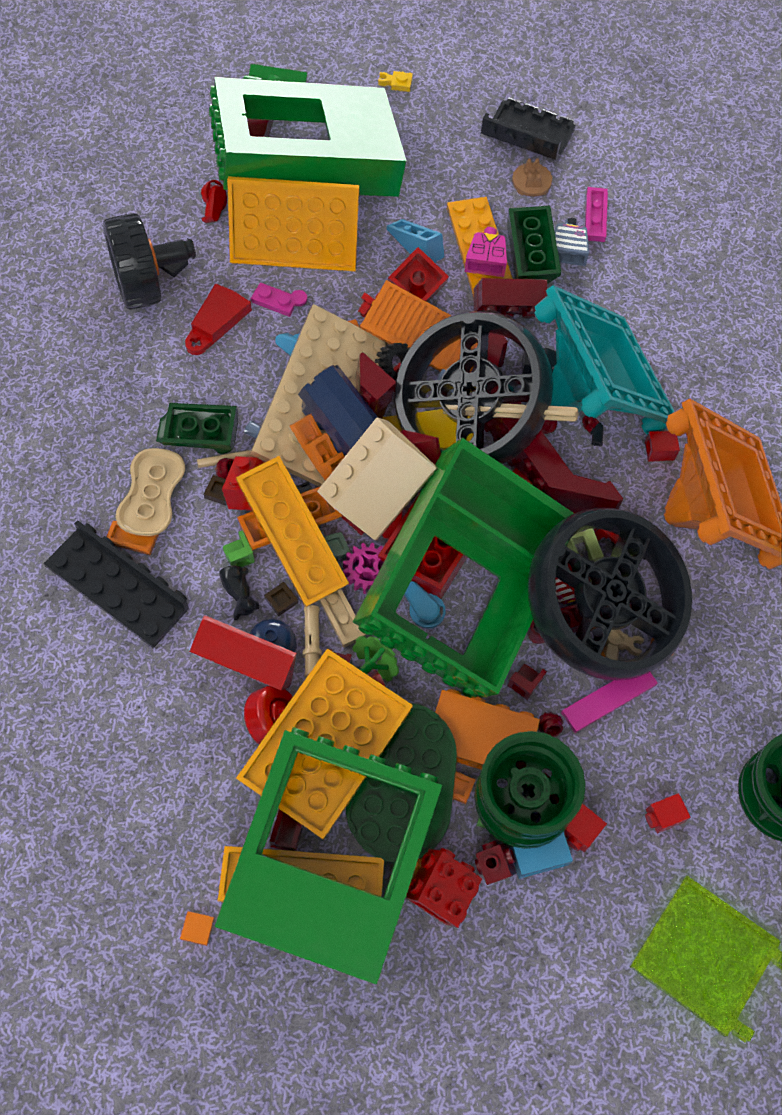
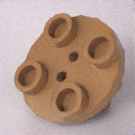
M527 159L526 164L520 165L513 172L512 182L518 194L535 197L548 193L553 178L551 172L546 167L540 165L539 159H535L534 163H531V159Z

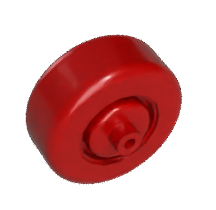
M266 686L252 692L246 700L244 707L245 724L249 734L259 745L293 698L286 689L279 690L272 686Z

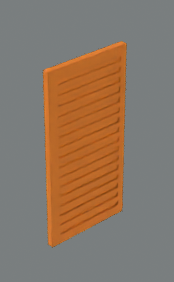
M386 280L366 317L360 324V328L388 344L405 343L408 344V347H411L427 329L452 315ZM461 339L443 349L429 366L441 372L442 369L447 370L453 363L460 360ZM475 343L471 347V350H474L478 346V343Z

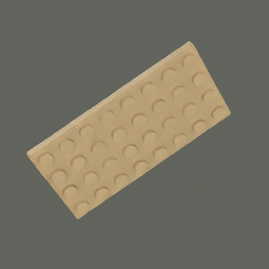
M313 304L250 454L265 462L280 456L289 473L318 487L322 486L325 482L324 478L315 468L289 426L305 416L302 412V399L298 393L307 383L311 385L316 375L332 365H338L356 388V370L359 354L364 352L375 362V359L380 358L376 356L377 352H381L380 348L388 345V343ZM320 430L322 434L327 433L325 430Z

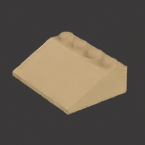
M376 418L317 492L334 509L377 541L438 468L389 421Z

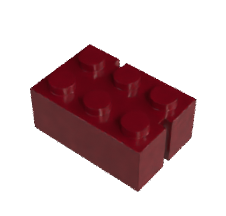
M482 278L474 287V311L502 313V315L513 318L514 314L522 315V318L525 319L535 318V306L547 296V280Z

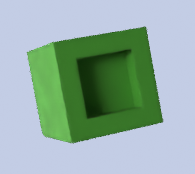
M243 530L238 532L239 540L223 546V551L230 566L244 567L255 562L251 547Z

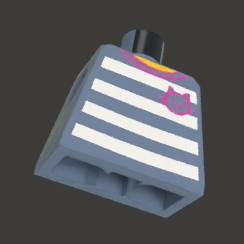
M575 218L566 219L565 224L558 223L555 228V237L560 263L586 266L589 255L587 228L585 226H578V221Z

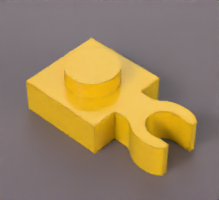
M394 71L393 75H389L386 72H380L378 85H391V90L410 92L413 73Z

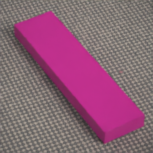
M651 672L629 680H613L565 708L561 714L574 733H577L655 687L658 682Z

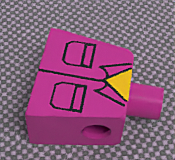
M486 227L484 233L477 232L474 234L466 255L464 272L498 277L505 276L507 265L505 237L496 235L497 230L494 227Z

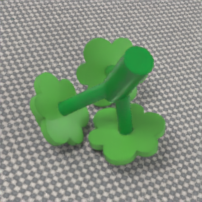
M365 636L358 637L356 644L353 646V651L357 653L358 659H365V663L359 670L367 675L372 670H378L377 672L381 675L382 679L389 682L392 681L393 677L399 673L396 654L392 651L393 648L385 647L379 642L378 638L373 636L368 638Z

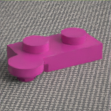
M260 282L251 297V302L290 317L295 306L299 307L307 303V294L302 290H296L290 294Z

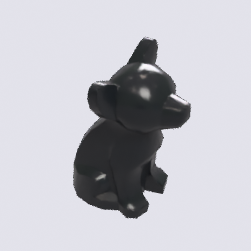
M227 566L219 571V576L224 589L237 601L233 619L238 620L241 615L247 616L252 614L254 610H258L259 603L250 597V587L246 580V575L249 572L248 568Z

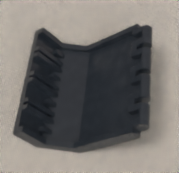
M508 97L507 101L502 100L493 118H490L489 114L485 113L482 120L481 134L554 160H560L576 125L573 124V119L564 116L557 119L558 114L544 109L540 113V108L527 103L521 106V101Z

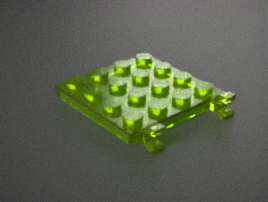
M686 875L629 967L722 1036L727 1037L731 1031L734 1036L745 1043L746 1041L750 1042L755 1031L737 1019L770 961L782 970V951L778 949L781 941Z

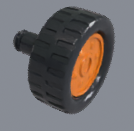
M137 213L119 215L103 221L105 240L123 303L129 310L147 307L161 301L158 267L185 262L189 258L193 260L196 257L193 241L187 238V241L181 239L152 245L150 238L147 237L142 219Z

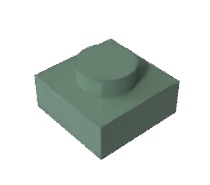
M342 532L324 536L336 560L346 557L347 552L350 553Z

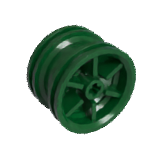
M535 731L518 732L507 736L498 742L488 753L477 779L474 799L479 819L492 836L511 847L530 849L549 844L563 833L580 811L585 797L586 783L584 771L572 750L553 736ZM522 761L526 764V768L518 769L516 763ZM542 770H550L552 774L551 777L547 778V776L542 772ZM501 778L507 782V786L504 788L497 785V781ZM529 790L531 795L525 798L522 793ZM555 794L558 796V804L551 803L550 795ZM505 805H513L514 813L506 814L504 812ZM533 812H537L540 816L538 823H534L531 820L530 816Z

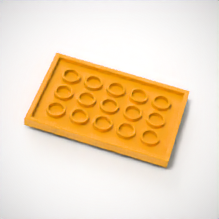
M228 177L230 263L356 271L359 185Z
M326 649L236 779L261 796L284 730L291 732L292 727L308 732V738L317 741L318 736L335 742L333 745L335 748L343 750L344 745L358 749L360 750L358 756L369 759L370 754L380 757L412 710L413 705L337 654ZM298 753L279 809L324 840L367 776Z

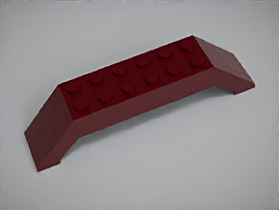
M489 333L488 360L500 368L504 364L508 341L502 335ZM499 386L494 387L491 390V394L496 393ZM518 402V403H504V404H522V403H521V402ZM494 417L485 423L484 430L491 433L495 443L504 437L517 424L519 419ZM540 430L536 438L524 451L507 462L509 466H514L515 469L517 468L529 479L533 486L573 513L593 508L619 509L623 501V497L611 481L604 483L574 475L542 430Z

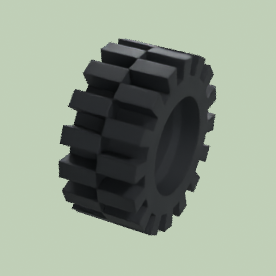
M405 343L388 344L380 348L381 352H377L376 356L380 358L375 359V363H378L379 367L396 381L398 372H395L393 369L392 359L397 355L402 363L410 347Z

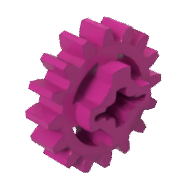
M362 543L361 549L354 546L353 554L346 553L347 560L343 561V568H345L343 573L345 577H348V585L354 583L355 591L363 588V594H366L367 590L371 588L384 563L378 558L379 553L383 549L382 545L376 549L374 548V543H371L370 547H366L365 543ZM355 562H357L358 566H356L355 570L353 571V565Z

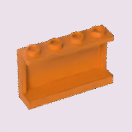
M453 689L441 691L435 711L445 721L453 734L457 747V762L480 770L488 753L498 742L518 732H537L540 721L530 712L520 711L518 713L510 710L508 706L503 704H488L480 697L469 698L462 696V693ZM518 761L516 767L518 769L526 768V764Z

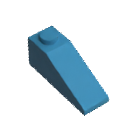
M404 219L386 226L387 231L410 254L419 247L434 263L445 258L442 233Z

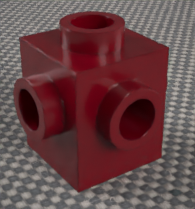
M496 840L481 845L483 851L476 853L475 865L480 875L483 874L487 885L517 874L513 864L516 862L511 847L507 848L505 843L498 845Z

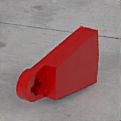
M215 283L191 323L192 330L185 339L188 353L192 355L203 354L252 311L251 302L235 291ZM200 341L201 346L196 345L193 347L192 342L197 343Z

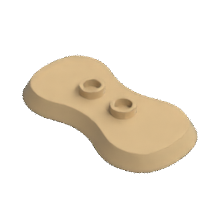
M150 448L139 452L133 458L130 466L131 488L116 510V521L119 527L128 533L141 536L157 535L169 526L172 519L171 495L173 489L185 473V463L179 454L166 449Z

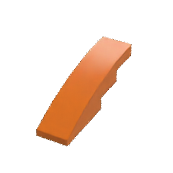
M308 414L289 426L315 468L326 481L345 456L342 452L337 453L328 434H322L312 414Z

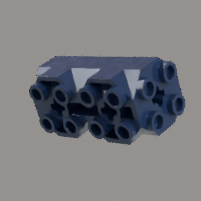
M332 365L314 377L311 385L307 383L298 393L302 399V412L305 416L312 414L319 429L325 430L331 437L330 440L337 453L342 452L344 456L352 449L373 421L378 418L338 365Z

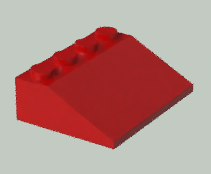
M419 495L379 553L378 558L383 562L388 556ZM434 536L411 581L416 582L428 594L436 595L442 599L468 557Z

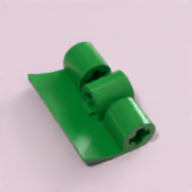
M251 64L249 76L244 75L243 79L306 83L307 72Z

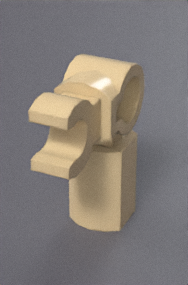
M620 629L611 630L603 648L605 657L618 660L619 650L624 649L631 655L639 656L642 650L635 648L633 643L642 644L644 638L640 636L628 637V634L623 633Z

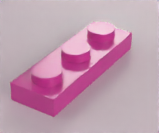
M587 187L585 227L587 228L588 241L605 242L608 189Z

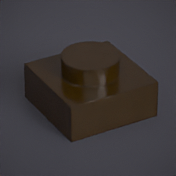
M213 475L204 492V498L226 506L227 503L222 491L226 479Z
M282 582L264 595L265 600L278 616L298 604V599L285 582Z

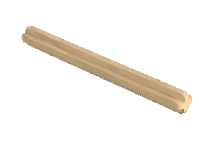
M502 403L501 407H497L495 410L497 413L493 417L520 419L527 405ZM446 405L450 410L458 409V405ZM470 406L465 409L466 416L474 415V407ZM480 406V411L487 412L491 407ZM548 406V410L544 412V415H546L544 420L575 422L579 416L578 408Z

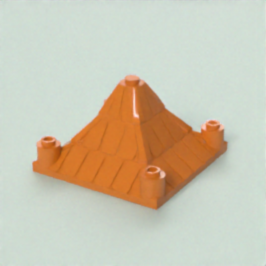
M690 398L682 402V408L668 415V421L666 422L667 429L671 434L682 436L686 433L688 443L684 447L680 478L677 479L665 506V520L674 527L697 529L700 540L709 545L716 544L729 537L739 539L742 542L760 548L758 560L763 567L766 566L768 569H773L782 565V503L761 439Z

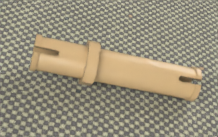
M315 605L304 607L305 649L302 651V656L305 658V678H307L322 657L319 643L320 608Z

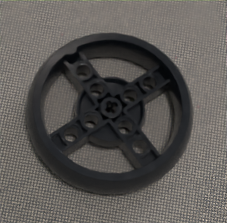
M471 311L452 315L427 329L418 337L406 353L397 374L394 391L398 423L401 430L425 435L419 423L417 408L442 407L445 414L457 423L456 442L461 438L466 440L470 433H474L473 438L468 442L499 463L504 464L524 451L542 429L546 421L544 420L546 416L544 412L548 410V406H551L552 371L548 357L538 339L530 330L512 318L486 311ZM489 333L505 336L517 343L529 360L532 374L503 376L501 370L488 360ZM461 339L460 360L453 363L445 371L441 380L421 381L433 359L447 346ZM475 343H478V346L474 350H471V347ZM477 365L476 370L470 373V369ZM517 385H522L518 392L513 393ZM499 386L497 392L491 394V390L494 387ZM451 389H454L452 395L447 397V393ZM432 390L431 395L428 398H425L427 392ZM528 402L517 424L500 440L483 448L484 425L494 418L493 416L497 413L495 412L497 407H501L502 403ZM446 405H458V409L450 410ZM470 406L474 407V415L468 418L465 415V409ZM480 406L491 407L487 412L480 411Z
M593 508L574 513L557 523L546 534L536 549L531 562L527 589L529 607L535 626L551 651L564 663L583 674L603 680H629L648 674L672 656L687 632L692 611V589L685 563L672 541L657 526L637 514L615 508ZM587 529H601L619 535L610 557H599L592 561L585 559L566 547L565 544L573 535ZM643 556L649 562L657 578L662 607L647 598L644 580L637 570ZM555 577L574 588L576 605L583 616L576 634L568 626L559 607ZM633 625L654 638L648 649L633 659L624 661L613 660L601 655L611 630H619ZM590 632H592L594 639L591 638Z

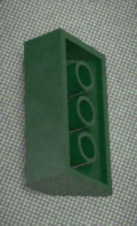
M550 205L508 208L507 229L515 279L547 280V284L561 276Z

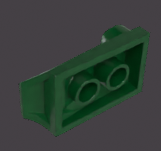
M169 403L167 413L160 418L156 442L169 446L214 449L217 453L226 454L235 446L238 428L237 406Z

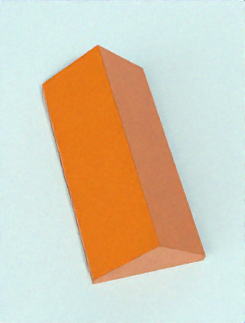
M320 487L301 493L318 526L342 517V514L334 509L317 492ZM253 511L237 517L252 551L271 544Z

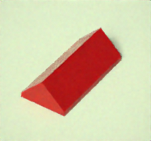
M206 615L202 618L189 651L279 690L290 687L297 654Z

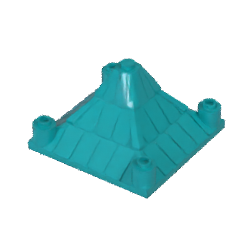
M554 285L546 290L547 296L535 306V316L542 323L550 324L555 320L558 328L556 330L557 364L552 373L553 395L551 406L576 407L578 412L583 411L586 416L598 418L607 410L644 416L641 427L647 435L650 431L666 430L667 417L675 411L625 317Z

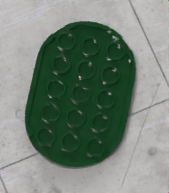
M411 703L413 705L412 710L380 757L386 759L384 765L392 768L395 767L396 763L412 768L410 774L420 777L421 772L438 777L437 783L442 785L419 858H422L429 849H435L450 824L457 766V747L450 728L437 713L425 706ZM370 777L365 778L346 806V817L352 835L366 852L374 857L382 858L384 861L396 862L418 794Z

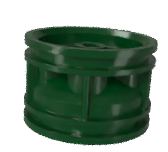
M782 734L772 739L746 762L738 781L740 804L749 821L764 835L782 842V809L773 798L777 799L782 805ZM766 768L775 772L777 777L775 784H771L766 780Z

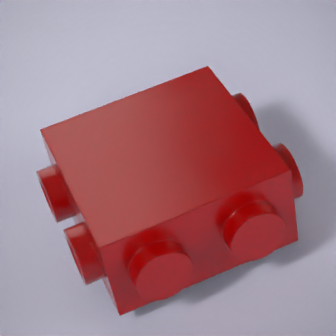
M445 848L440 850L429 849L421 859V866L416 876L411 880L405 898L443 924L459 928L466 918L467 909L472 899L479 891V885L483 878L474 873L475 868L473 866L455 860L456 855Z

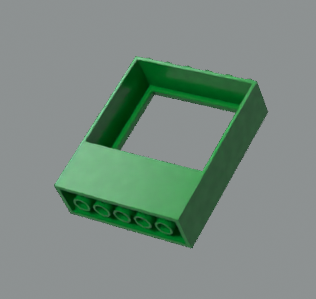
M292 727L291 732L284 730L214 927L377 985L442 785L437 783L438 777L421 772L420 777L410 774L412 768L398 763L392 768L384 765L386 761L384 758L370 754L369 759L358 756L360 753L358 749L344 745L343 750L333 747L335 742L318 736L317 741L308 738V732ZM298 753L418 794L384 897L262 854Z

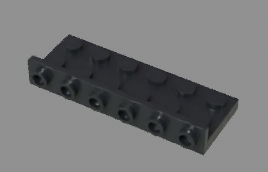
M77 520L74 523L76 531L43 564L154 649L189 610L186 602L187 597L179 590L175 592L168 587L169 584L160 576L157 578L150 574L151 571L144 564H136L132 561L133 558L125 550H117L109 538L98 536L96 534L97 531L90 524L86 523L84 525Z

